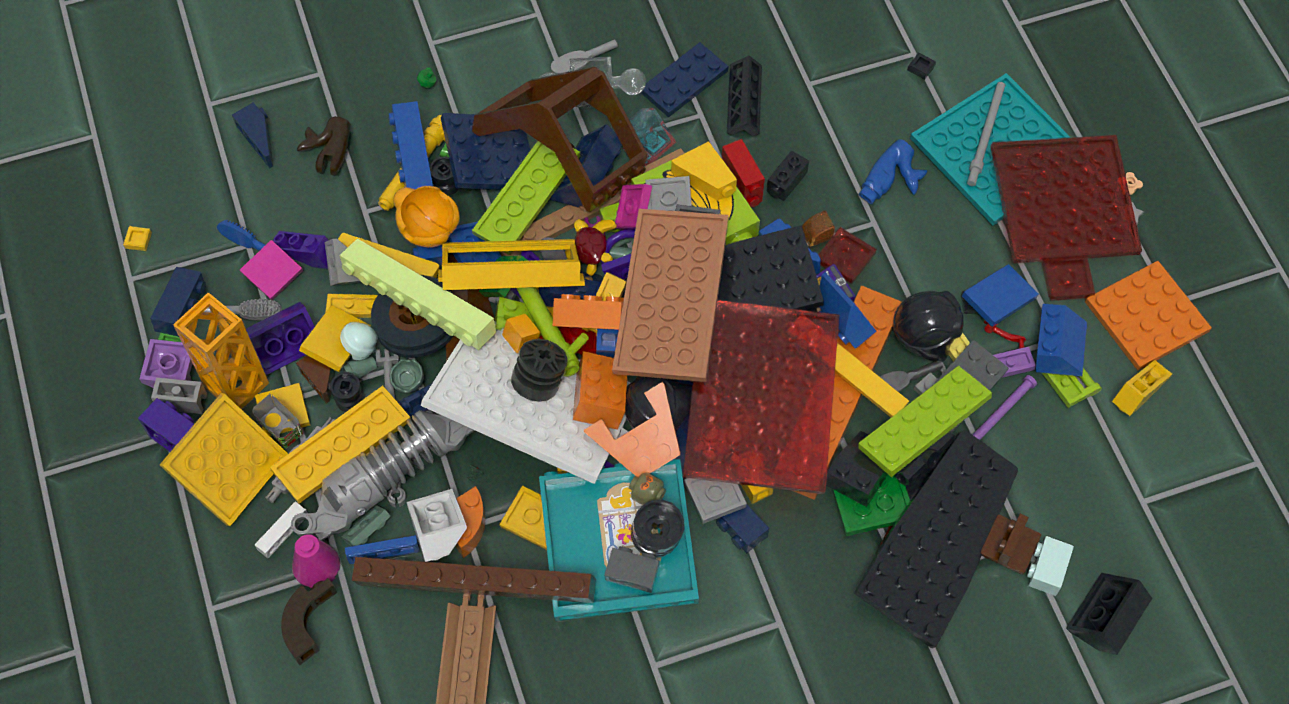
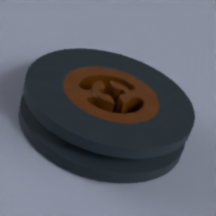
M421 275L443 288V282H438L437 278ZM379 293L373 303L371 321L378 340L384 348L395 355L409 358L426 356L440 350L453 338L441 327L434 326L424 317L413 314L409 308L404 305H398L387 295Z

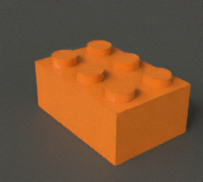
M561 294V299L554 298L553 326L619 330L624 298L606 297V301H602L603 297L584 295L583 300H580L581 296Z
M583 351L579 362L580 369L576 373L573 420L594 424L603 418L608 428L618 430L625 413L627 375L613 374L614 358Z

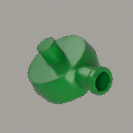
M429 67L421 70L417 75V80L422 87L431 88L436 83V77Z

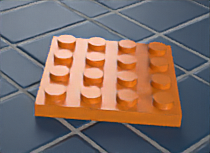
M1159 261L1091 295L1085 301L1137 371L1146 367L1154 360L1157 361L1207 334L1212 329Z

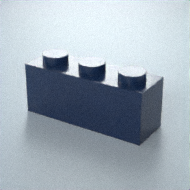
M176 266L150 318L155 332L179 337L173 324L198 302L200 295L205 292L206 282H204L201 272Z

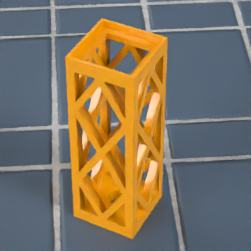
M207 293L173 324L204 387L216 398L221 393H225L242 410L255 395L269 384L242 319L210 293ZM209 307L211 313L204 311ZM198 319L210 320L206 339H199L194 335ZM218 326L221 334L214 339L216 329ZM237 380H241L242 384L235 388Z

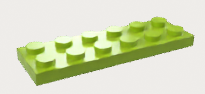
M537 141L472 229L473 235L484 241H519L567 175L554 151ZM574 149V151H575V153H576V155H577V157H578V159H579V157L581 156V155H580V151ZM503 251L508 255L511 253V251Z
M957 366L860 441L858 448L892 477L990 400L992 392L960 366Z

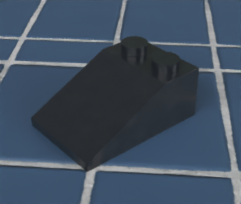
M860 431L841 451L827 471L826 486L867 507L888 474L858 448V443L869 435Z

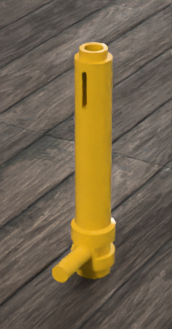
M442 115L433 118L429 124L430 127H427L423 132L428 158L435 148L440 146L443 140L445 141L441 123ZM398 172L379 197V206L387 211L395 206L393 201L395 193L405 187L404 182L400 183Z

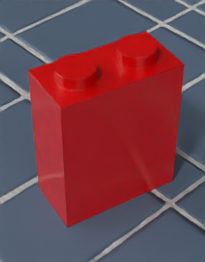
M742 139L722 146V160L736 177V187L750 207L757 206L763 199L765 178Z

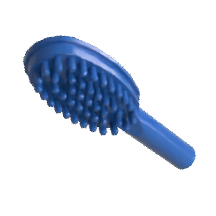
M224 220L217 225L218 231L223 236L246 248L253 247L258 251L265 246V244L256 240L255 235L252 236L253 233H249L250 230L247 232V228L243 229V226L240 228L241 225L237 226V223L234 225V222L231 223V221Z

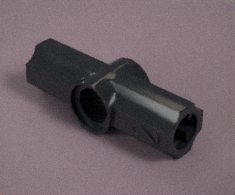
M949 431L894 476L901 484L906 486L910 485L925 469L932 470L938 463L940 454L954 442V435Z

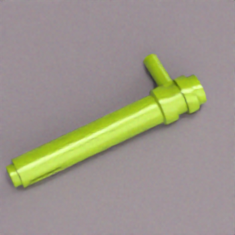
M516 288L543 339L557 344L564 350L567 356V366L563 376L569 377L576 374L580 367L575 353L586 343L589 337L585 333H581L571 345L566 343L558 326H553V317L537 288Z

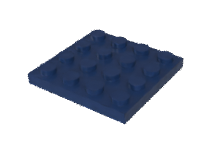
M443 113L441 123L455 187L503 189L531 151L526 132L516 129L477 136L472 132L474 115L476 114Z

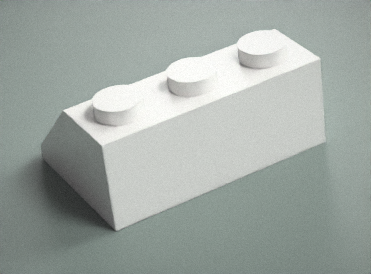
M453 489L407 502L412 524L425 562L438 560L443 556L449 555L467 529Z

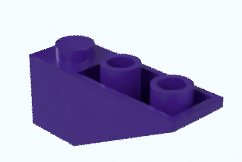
M279 231L275 235L273 242L292 259L311 267L328 269L325 242L329 240L324 235Z

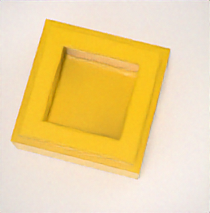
M129 226L123 244L125 249L146 251L152 232L148 228Z

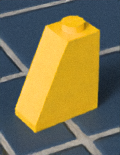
M709 141L671 160V173L675 177L689 176L691 186L717 201L730 197L736 191V177Z

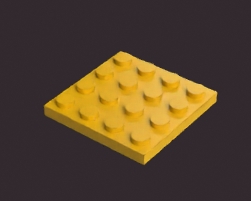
M221 393L160 463V466L226 526H231L274 474L270 467L288 455V453L225 393Z

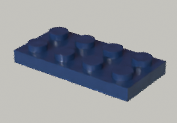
M699 42L640 87V93L669 118L727 73L729 66Z

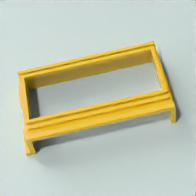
M575 239L450 242L442 244V270H438V282H443V290L585 286L583 273H580L581 264L577 255ZM570 249V260L448 263V253Z

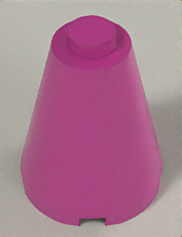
M313 535L301 536L295 543L292 570L296 580L309 588L327 578L333 582L340 569V558L336 550Z

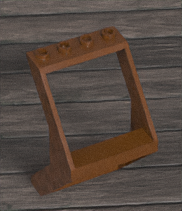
M596 67L529 80L474 115L472 132L477 136L521 129L554 151L585 210L589 213L596 207H601L610 197L613 198L622 189L623 185H630L632 178L643 174L646 170L647 153L605 73ZM583 101L608 117L630 159L594 186L557 120Z

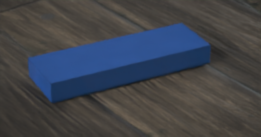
M416 535L345 548L349 564H354L355 557L384 559L420 552Z

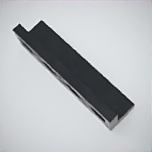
M750 55L730 64L727 133L730 135L745 130L752 136L760 134L762 65ZM742 67V70L737 76V69ZM740 82H742V86L736 93V88L738 87ZM741 99V104L735 110L736 104ZM740 116V124L734 126V123Z

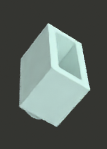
M1048 536L1045 537L1043 543L1038 542L1034 552V556L1037 557L1036 563H1031L1027 573V577L1031 578L1028 586L1056 596L1061 589L1074 546Z

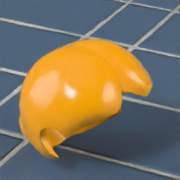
M421 186L417 189L404 187L399 189L393 197L396 207L395 220L402 236L412 244L426 248L440 246L448 240L449 235L458 226L460 214L457 204L438 187Z

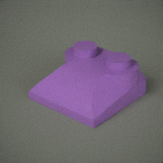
M150 339L140 375L141 383L154 388L156 378L191 381L192 361L182 342Z

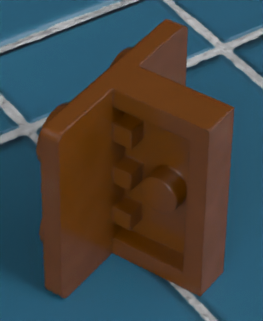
M1021 513L1016 521L1002 515H997L981 550V554L983 557L1023 575L1041 538V534L1025 526L1029 517Z

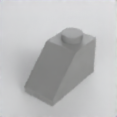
M338 239L326 241L325 249L330 286L361 282L357 277L346 274L342 269L339 255L347 247Z

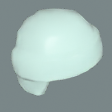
M350 322L345 325L340 334L343 347L352 355L354 360H363L372 353H375V345L378 338L375 330L369 325Z

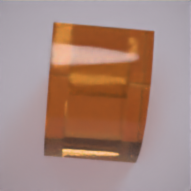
M826 210L815 214L802 225L809 247L833 239L835 227Z

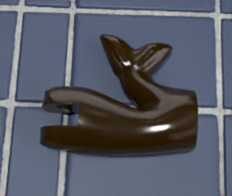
M330 117L324 131L320 135H317L310 127L306 128V139L298 145L297 151H308L315 147L325 146L316 160L315 168L317 173H325L328 161H331L330 174L337 176L348 146L350 122L341 117Z

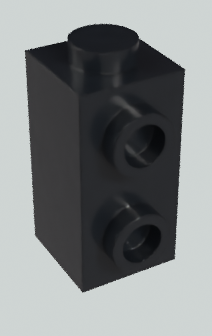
M791 150L769 177L766 191L772 197L785 201L807 174L809 160Z

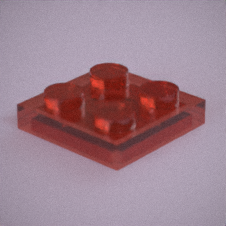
M840 227L818 255L821 259L820 265L828 268L835 264L844 279L852 284L876 254L877 249Z
M1087 255L1043 259L1042 265L1050 301L1082 299L1095 295Z

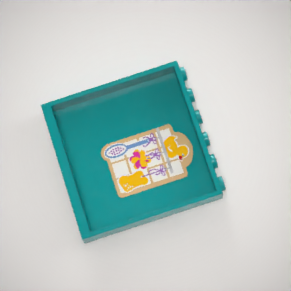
M674 458L650 473L664 482L663 488L666 489L662 500L673 503L680 510L684 518L685 528L677 547L670 554L656 558V560H659L660 566L652 593L606 581L604 576L612 548L618 549L619 546L627 547L633 550L632 553L642 556L635 548L630 532L635 515L642 506L631 498L632 490L629 489V485L635 475L621 463H618L612 468H605L603 466L595 484L569 472L558 474V472L553 471L545 473L544 476H539L549 571L592 574L596 579L594 603L552 600L555 621L699 603L680 459L675 460ZM653 528L651 533L653 535L655 533L659 535L661 530L659 528L657 530Z

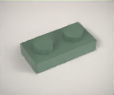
M377 505L374 506L342 536L343 540L350 546L365 544L375 530H379L385 525L386 520L390 517L389 513Z

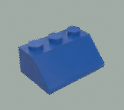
M824 272L819 285L824 306L819 307L821 311L818 313L845 345L850 342L856 349L877 331L855 303Z
M1042 305L1036 372L1082 376L1087 322L1066 305Z

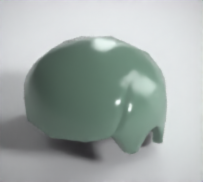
M414 359L400 360L392 367L389 374L391 385L401 393L415 392L422 386L424 380L422 366Z

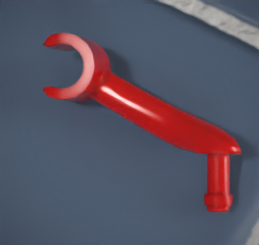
M984 320V323L987 324L984 330L987 333L995 332L1008 341L1018 342L1019 349L1025 348L1024 342L1026 338L1024 336L1010 334L998 328L997 324L992 327Z

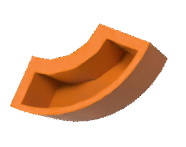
M476 486L456 498L467 529L455 545L463 558L470 554L478 545L485 528L483 502Z

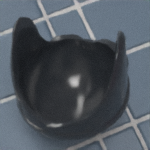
M947 290L942 292L925 291L909 296L898 306L893 319L894 333L901 344L911 353L935 362L938 360L943 362L947 359L951 344L956 338L961 337L964 326L961 306L954 295Z
M637 376L626 387V418L631 428L634 429L657 415L644 393L664 382L675 431H677L699 395L698 389L692 385L679 383L672 379Z

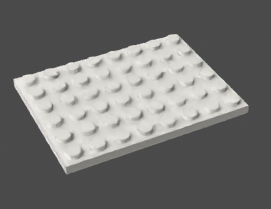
M501 329V331L496 330V333L480 350L465 345L460 339L422 399L421 406L595 484L609 453L584 432V429L592 424L573 420L576 374L569 377L562 376L559 389L553 398L540 402L528 400L520 396L511 384L512 372L517 363L519 353H516L503 337L504 329ZM625 413L618 430L609 428L615 439L618 438L627 419Z

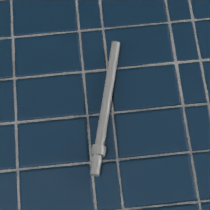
M1003 82L997 83L978 149L969 167L971 172L967 184L970 186L976 185L978 175L982 172L984 166L983 158L1005 89V83Z

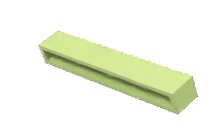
M358 238L339 255L342 269L346 274L353 275L363 284L374 287L381 295L389 296L398 305H404L413 314L420 315L427 319L430 324L441 327L448 335L456 336L467 346L480 350L496 333L493 317L447 290H443L442 287Z

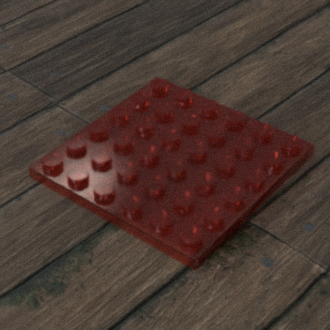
M1117 135L993 142L990 147L1013 263L1140 255L1142 247Z

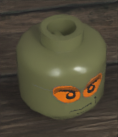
M646 472L642 473L639 477L634 476L629 485V489L632 490V500L641 505L651 500H662L666 489L663 488L664 482Z

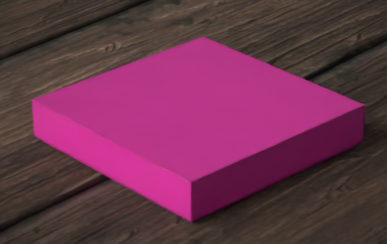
M651 185L622 186L615 219L617 229H636L639 209H648L652 190Z
M272 240L240 269V272L270 300H273L303 271Z

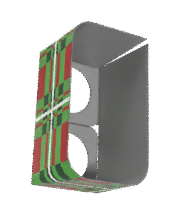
M271 394L267 395L254 406L253 414L257 422L285 449L303 434L298 419L273 395L272 397ZM271 413L280 415V424L276 427H268L265 424L267 415ZM284 428H293L288 435L280 438V432Z

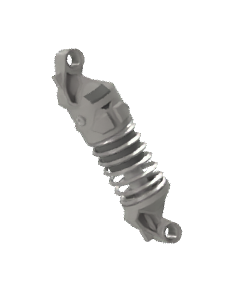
M419 410L412 415V420L407 419V423L414 433L412 436L402 426H398V431L403 437L404 442L401 443L393 433L389 432L390 440L388 442L379 439L380 445L376 448L370 446L369 453L361 452L360 456L352 458L322 480L321 499L317 512L295 515L291 520L292 530L300 537L303 535L317 536L321 541L333 533L349 530L356 518L383 500L384 496L387 497V490L390 488L396 490L398 482L405 484V474L412 477L415 476L412 464L418 469L424 470V464L419 454L427 462L433 463L434 459L428 447L437 456L442 457L443 454L445 455L449 451L459 450L466 437L475 430L445 416ZM302 520H308V528L304 531H299L298 524Z

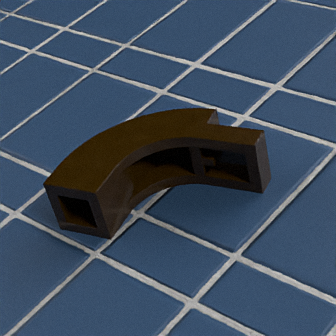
M329 578L314 584L309 592L302 585L290 597L284 608L281 621L282 636L287 648L299 666L319 651L316 643L308 634L307 623L312 612L337 593Z

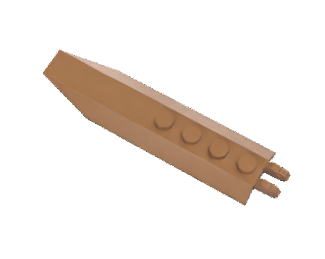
M471 594L463 595V602L460 606L448 603L436 704H486L496 606L485 608V595L477 596V606H469Z

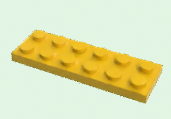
M382 385L279 460L270 469L294 499L301 503L322 487V480L352 458L360 456L361 452L365 454L370 452V446H378L379 439L385 441L389 438V432L394 434L398 431V426L404 427L408 424L407 419L411 418Z

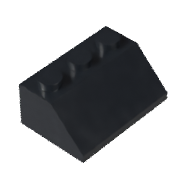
M1101 573L1066 629L1096 650L1118 655L1151 602L1152 597L1140 580Z

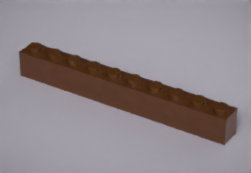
M355 557L352 581L360 586L594 603L596 585L595 577L587 573Z

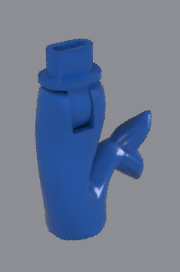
M898 139L874 164L865 182L862 184L863 189L859 192V196L869 204H873L876 199H880L894 182L896 165H898L902 176L905 178L908 188L915 195L918 190V180L925 177L927 170H917L911 167L914 149L904 140Z

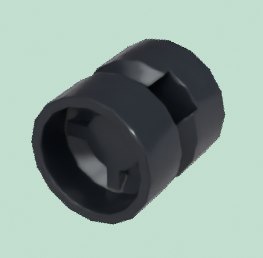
M446 156L436 158L430 165L433 186L440 188L443 193L450 196L459 189L455 187L450 159Z
M342 372L332 379L330 389L335 403L341 411L347 412L364 399L360 381L353 373Z

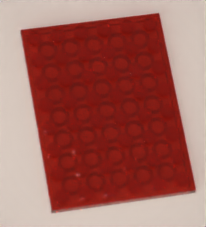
M717 301L706 382L693 381L683 478L825 494L839 315Z

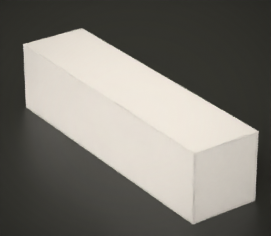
M294 502L255 544L257 550L269 558L292 534V518L299 513H307L306 509L297 502Z

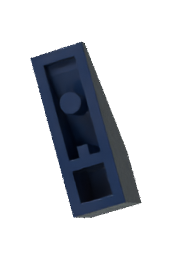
M253 102L232 114L237 129L270 169L273 167L269 128L266 122L268 116L262 107L258 108Z

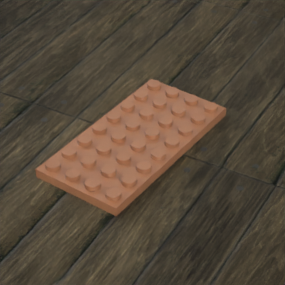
M639 209L612 367L613 374L706 382L729 223L728 215Z

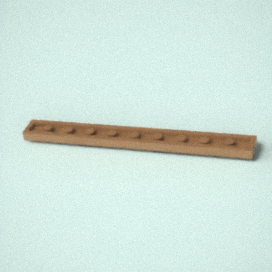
M680 148L646 165L645 172L685 153ZM622 189L613 198L607 199L599 208L619 203ZM567 205L533 222L519 241L543 240L547 237L555 238L573 229L576 220L581 219L585 221V217H588L590 220L598 216L599 208L596 207L589 213L583 205L579 207ZM503 251L500 252L503 256H520L522 251H511L509 255Z

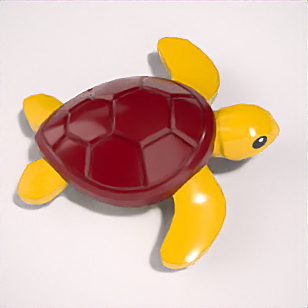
M581 219L576 220L574 223L577 233L575 236V246L578 259L588 265L586 272L589 276L596 272V264L600 261L606 263L613 260L609 253H605L607 240L603 234L608 230L616 228L617 225L613 220H602L593 227H588L587 223ZM570 249L565 251L567 260H570Z

